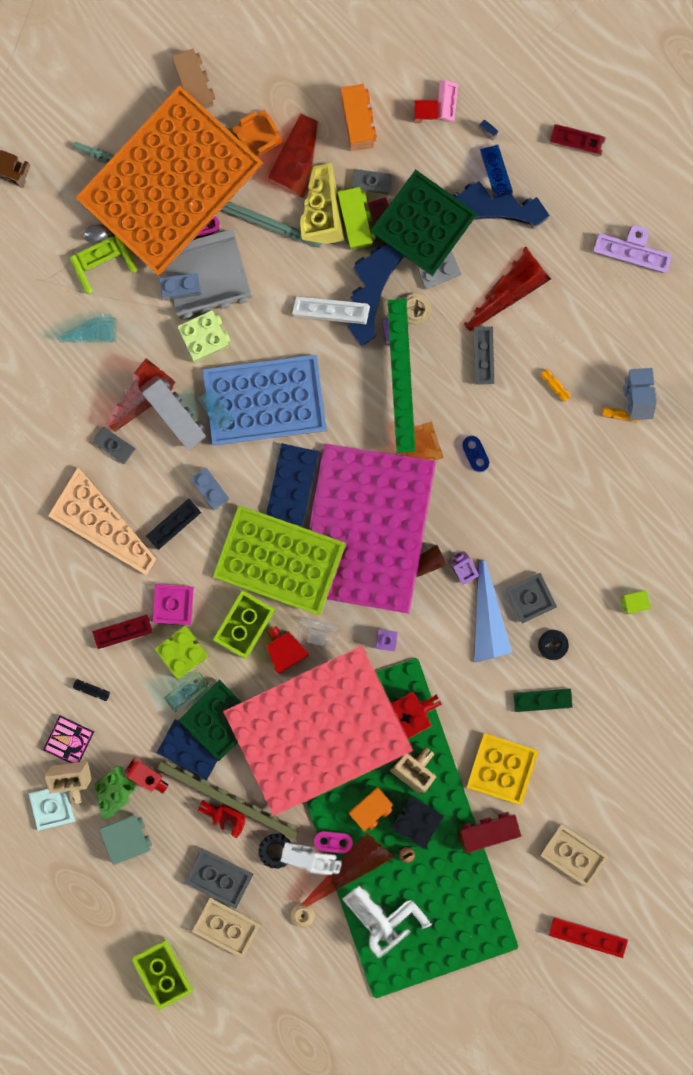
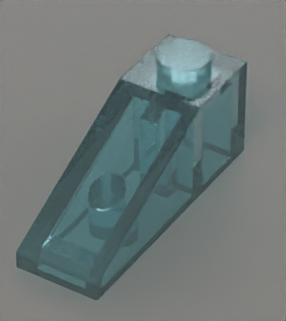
M101 314V317H95L57 336V340L59 342H117V319L112 317V314Z

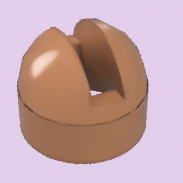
M404 847L401 849L399 856L403 862L410 863L414 860L415 853L412 848ZM409 852L412 853L411 856L403 859L402 856L408 854Z

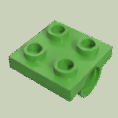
M114 767L95 783L101 818H110L130 802L129 795L136 789L134 781L124 775L123 767Z

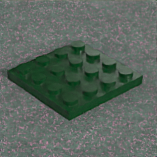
M415 169L370 232L433 277L478 214Z

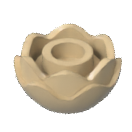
M300 903L292 909L291 920L296 926L306 928L314 922L315 914L311 906Z

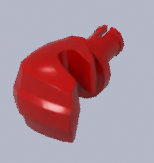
M202 800L200 805L207 809L199 806L197 811L211 817L213 820L212 825L216 826L219 822L222 830L226 828V821L231 820V836L238 838L245 826V815L227 805L222 804L217 808Z

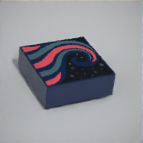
M483 120L479 124V129L492 140L496 138L498 130L489 122Z

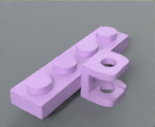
M636 225L630 228L626 241L599 233L593 250L595 253L663 273H667L672 254L645 247L649 231ZM637 231L641 233V238L635 236Z

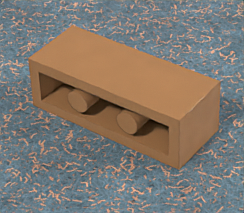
M194 48L173 55L172 58L184 90L205 109L214 106L213 100L216 98L213 89H208L206 82L209 81L206 70H201L200 64H203L200 54H195Z

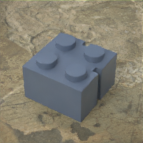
M653 368L629 369V374L625 377V385L623 386L624 396H627L625 408L626 414H630V420L653 419L657 404L655 387H650V385H654Z

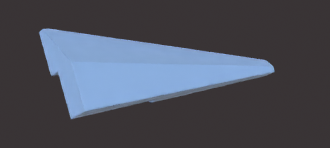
M485 560L479 562L475 663L512 653Z

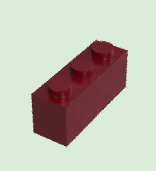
M509 812L500 813L498 818L491 820V817L481 819L480 824L473 825L472 822L461 825L462 829L457 830L463 853H470L522 837L516 815L509 814Z

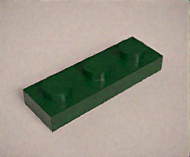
M571 688L513 693L515 712L573 708Z

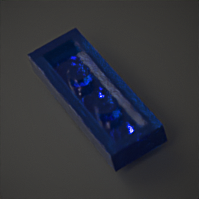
M499 145L480 149L494 198L513 194Z

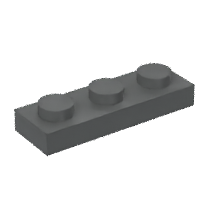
M493 326L474 327L475 385L495 384Z

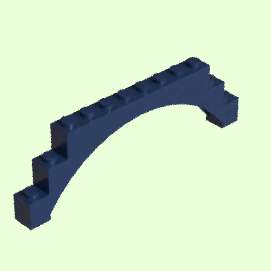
M473 181L464 187L465 191L461 194L456 192L452 195L478 214L474 220H510L530 225L534 229L550 217L538 197L533 200L531 197L522 203L523 207H521L509 189L505 191L501 189L493 195L494 199H492L480 181L477 183ZM387 244L382 248L380 246L374 248L370 252L371 255L366 259L362 257L354 263L356 266L353 267V271L365 287L362 289L360 286L355 289L350 300L356 303L369 304L370 306L366 324L349 323L350 325L348 326L349 332L360 347L376 338L374 322L379 299L390 275L404 258L403 255Z

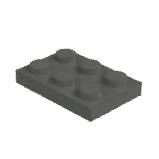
M202 848L185 884L236 909L253 873Z

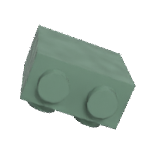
M137 814L99 829L113 865L151 850V839L149 835L145 836L143 828H145L142 817L138 818Z

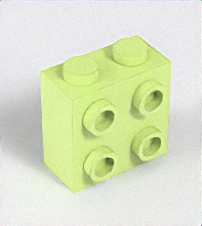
M209 311L178 326L195 363L229 347L227 342L231 340L227 331L222 332L220 325L223 323L218 313L214 315L213 311Z

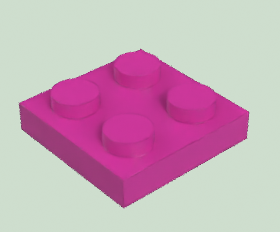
M155 584L153 622L191 625L194 587Z

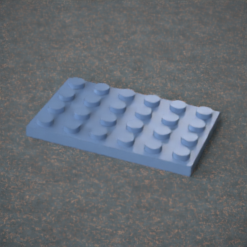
M317 355L203 369L213 446L327 431Z

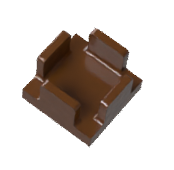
M0 150V179L24 188L25 178L31 166L30 163L24 161L22 164L17 161L18 157L16 155Z

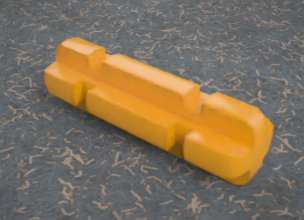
M545 369L540 374L541 378L547 381L548 386L556 395H559L563 402L571 397V394L564 390L565 387L559 380L552 376L549 369Z
M606 406L603 408L602 415L604 417H613L614 419L625 421L630 420V414H626V410L612 409V407ZM631 420L630 422L638 423L639 420Z

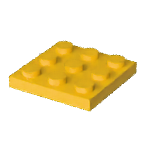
M483 733L466 788L522 806L539 750Z

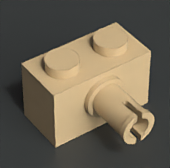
M425 747L416 760L407 753L399 757L390 769L394 775L419 795L426 792L436 778L433 773L425 768L434 756V753L432 751L428 753L430 750Z
M85 761L53 765L48 770L45 779L50 794L68 792L70 804L74 805L82 802L79 790H84L88 787L92 776L88 762Z

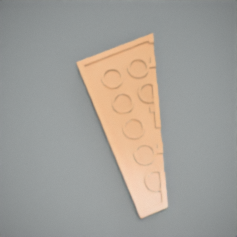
M78 467L48 516L143 574L148 575L157 560L156 557Z

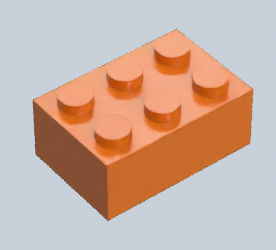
M364 83L341 87V99L351 151L373 148L374 142L377 141L375 126L371 127L373 112L372 107L368 108V104H370L369 90L364 88Z

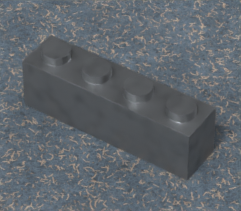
M156 374L141 386L139 390L189 451L206 437L203 433L205 428L199 420L195 422L191 418L194 414L187 406L183 408L180 404L182 401L180 396L176 392L171 393L168 389L171 386L164 377L160 379Z

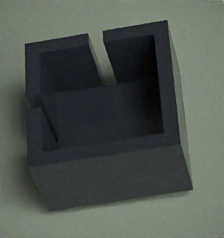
M411 794L402 808L406 813L404 815L401 812L398 814L391 825V829L405 838L409 835L410 841L424 849L445 816Z

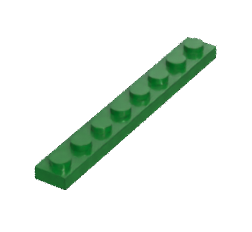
M389 299L387 304L396 453L416 452L407 299Z

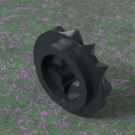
M559 630L544 632L538 641V649L541 655L549 660L561 659L569 648L566 635ZM552 636L556 643H561V645L555 647V653H553L551 647H545V645L551 643Z

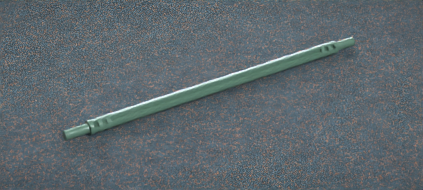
M76 141L73 145V149L88 154L90 158L105 164L114 156L96 147L91 148ZM230 201L221 209V211L300 243L303 241L318 248L322 245V243L303 240L301 230Z

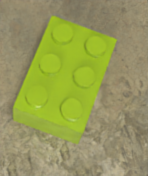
M242 590L213 640L244 659H248L276 609Z
M168 938L132 957V961L158 1011L193 993L194 987Z

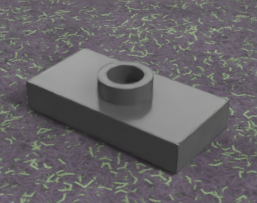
M355 169L352 189L360 187L364 191L390 194L392 174Z
M103 427L93 443L123 464H126L135 451L134 447L105 427Z

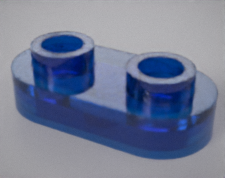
M476 436L466 437L462 443V449L471 468L475 472H484L489 467V458L480 439ZM469 442H474L475 448H469ZM478 459L483 460L482 466L477 465L476 461Z

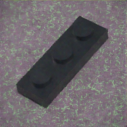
M188 498L150 531L146 537L159 551L202 512Z

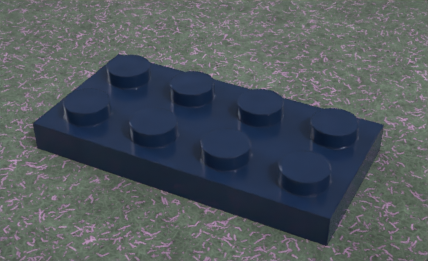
M281 443L266 515L294 525L303 526L319 451Z

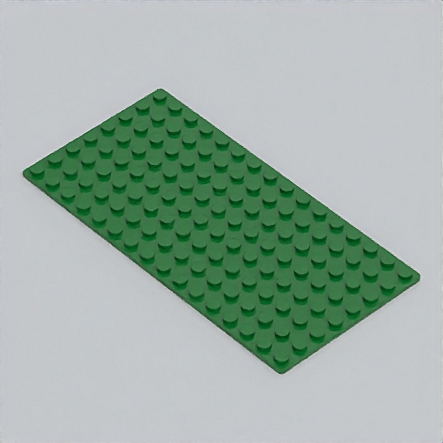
M417 658L376 671L390 703L412 691L415 693L418 701L421 702L432 697ZM436 708L427 712L428 715H426L432 726L408 739L413 749L408 754L415 760L424 747L430 750L428 753L431 751L434 753V756L425 768L433 773L436 778L426 792L419 795L390 771L398 760L397 758L305 801L316 834L321 831L345 833L352 838L353 845L349 852L335 853L323 851V853L335 855V860L341 862L339 873L332 872L331 877L374 998L397 992L518 949V943L485 848L470 853H463L457 830L462 829L461 825L472 822L473 825H476ZM405 712L402 713L401 722L405 721L408 723L411 715H406ZM378 787L393 803L391 807L392 812L385 818L383 816L376 820L378 824L373 829L369 830L367 828L364 831L350 816L349 812ZM411 794L445 816L424 849L410 841L409 835L405 838L391 829V825L400 812L403 815L406 813L402 808ZM322 837L320 842L321 844H326L328 840ZM342 839L339 844L340 846H346L347 842ZM404 847L412 848L415 853L414 860L410 863H405L400 859L399 853ZM409 852L408 854L402 856L403 859L411 856L412 853ZM360 887L366 890L370 900L381 908L382 914L386 919L406 901H413L432 925L421 929L420 922L410 913L393 928L397 935L406 929L409 932L378 958L371 950L369 944L372 933L344 902L343 898ZM379 940L377 942L382 949L388 944L386 940Z

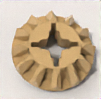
M421 294L407 296L408 322L414 325L424 323L431 314L430 301ZM416 301H418V307L423 310L418 311L415 317L414 311L408 308L414 307Z

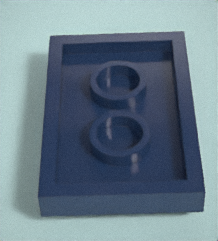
M174 719L157 751L159 755L208 780L218 761L177 719Z

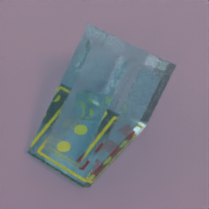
M198 672L166 695L164 699L176 713L209 689L210 685L201 673Z

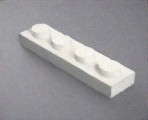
M296 296L292 315L300 318L366 324L370 306L365 303Z

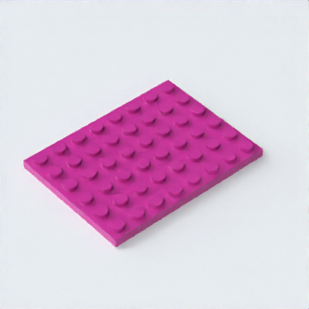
M324 444L309 530L346 543L327 600L410 614L436 461Z

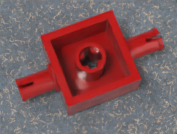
M412 691L391 703L407 739L432 726L426 715H428L427 712L442 705L440 700L432 703L439 699L437 694L421 702L418 701L415 693ZM404 712L406 715H411L408 723L405 721L401 722L400 720Z

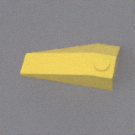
M332 163L314 166L308 185V196L304 202V213L300 219L302 239L323 244L345 240L343 221Z

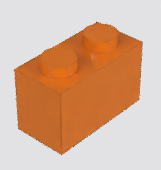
M377 787L356 805L349 814L364 831L367 828L371 830L378 824L376 821L381 816L385 818L392 812L391 807L393 803Z

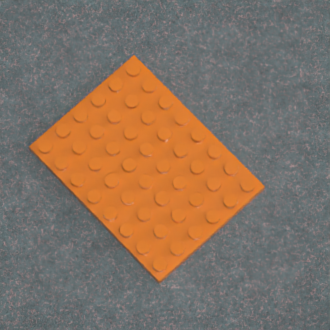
M179 85L75 198L160 276L264 163Z

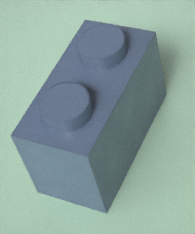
M198 273L160 278L164 301L202 295Z
M206 467L191 478L213 510L218 509L230 500Z

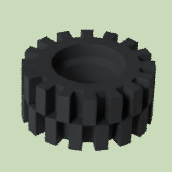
M272 833L266 836L259 846L258 853L261 862L271 869L285 867L287 863L281 862L282 856L280 858H272L268 850L272 844H280L284 850L285 843H291L290 839L279 833Z

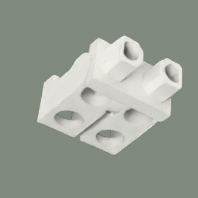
M285 843L281 862L299 868H307L306 871L329 875H332V872L339 873L341 862L335 860V855L313 852L314 847L308 845Z

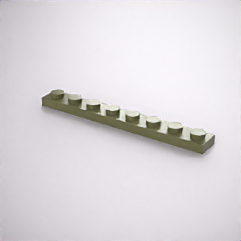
M169 760L160 762L157 768L160 771L295 840L298 831L295 830V825L289 822L285 824L279 822V817L276 815L273 816L272 813L266 815L261 812L262 808L254 804L251 807L244 803L245 800L237 795L234 798L227 795V790L219 786L217 789L210 786L211 782L204 778H200V780L194 778V773L183 769V771L177 769V765Z

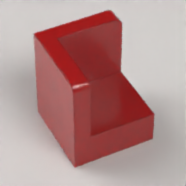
M415 100L414 123H422V120L438 119V100Z

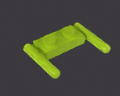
M116 235L69 258L87 295L92 294L93 289L84 272L121 254L131 273H135L138 270L127 246Z

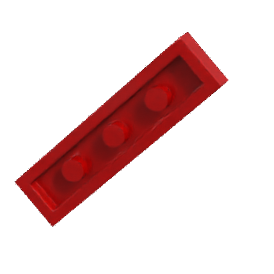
M553 917L548 934L550 937L620 958L624 957L628 943L626 938L557 917Z

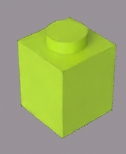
M647 590L622 595L623 600H620L622 611H626V614L651 609Z

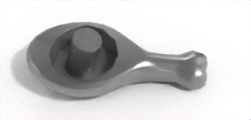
M94 224L85 229L83 239L88 242L100 243L108 239L113 233L104 224Z

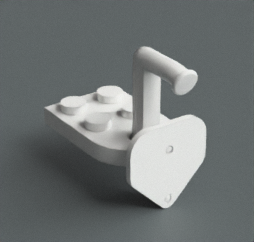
M360 887L343 898L344 902L372 933L369 944L371 950L378 958L409 932L406 929L397 935L393 928L410 913L420 922L421 929L432 925L413 901H406L386 919L382 914L381 908L370 900L367 891ZM379 940H386L388 944L382 949L377 942Z

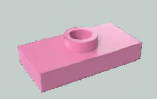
M440 80L438 119L454 122L458 84L447 80Z

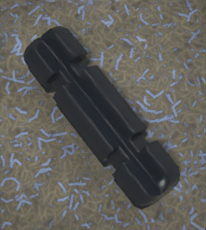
M76 679L73 684V689L82 690L83 693L96 698L99 697L103 701H107L110 696L109 691L100 690L101 688L87 682L84 683V681Z

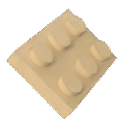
M560 824L540 854L541 857L587 888H589L610 857L563 824Z
M210 897L192 932L243 959L261 923Z

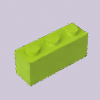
M360 187L338 192L350 251L373 246L372 240L376 239L375 235L370 232L371 229L368 224L371 221L369 210L365 211L364 203H367L365 191L361 192Z

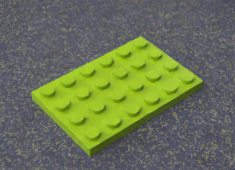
M238 505L213 578L321 616L346 543Z

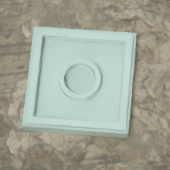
M49 789L28 793L37 831L75 822L68 792L50 794Z

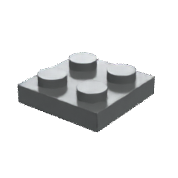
M541 572L506 589L522 624L557 608Z

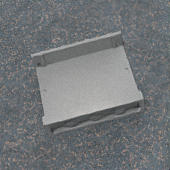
M233 229L193 240L165 270L167 277L198 273L202 295L173 299L177 316L183 320L193 318V314L201 312V315L217 307L220 310L231 307L230 304L235 302L244 304L252 298Z

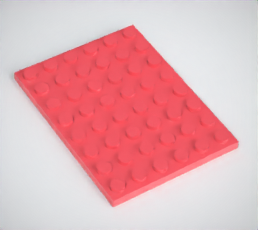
M363 645L223 711L273 816L413 751Z

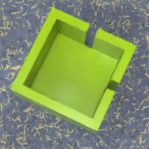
M184 626L172 635L173 640L168 638L155 648L156 652L178 680L209 657V654L200 642L194 644L197 638L187 626Z

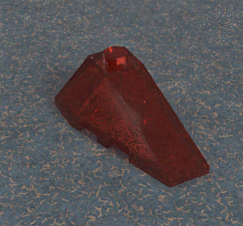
M302 113L300 114L268 176L269 183L301 198L304 197L312 173L318 126L317 120Z
M145 358L131 378L134 380L129 389L125 388L122 403H118L115 406L106 425L116 432L152 406L139 388L156 374L160 379L164 377L171 385L168 388L170 391L176 382Z

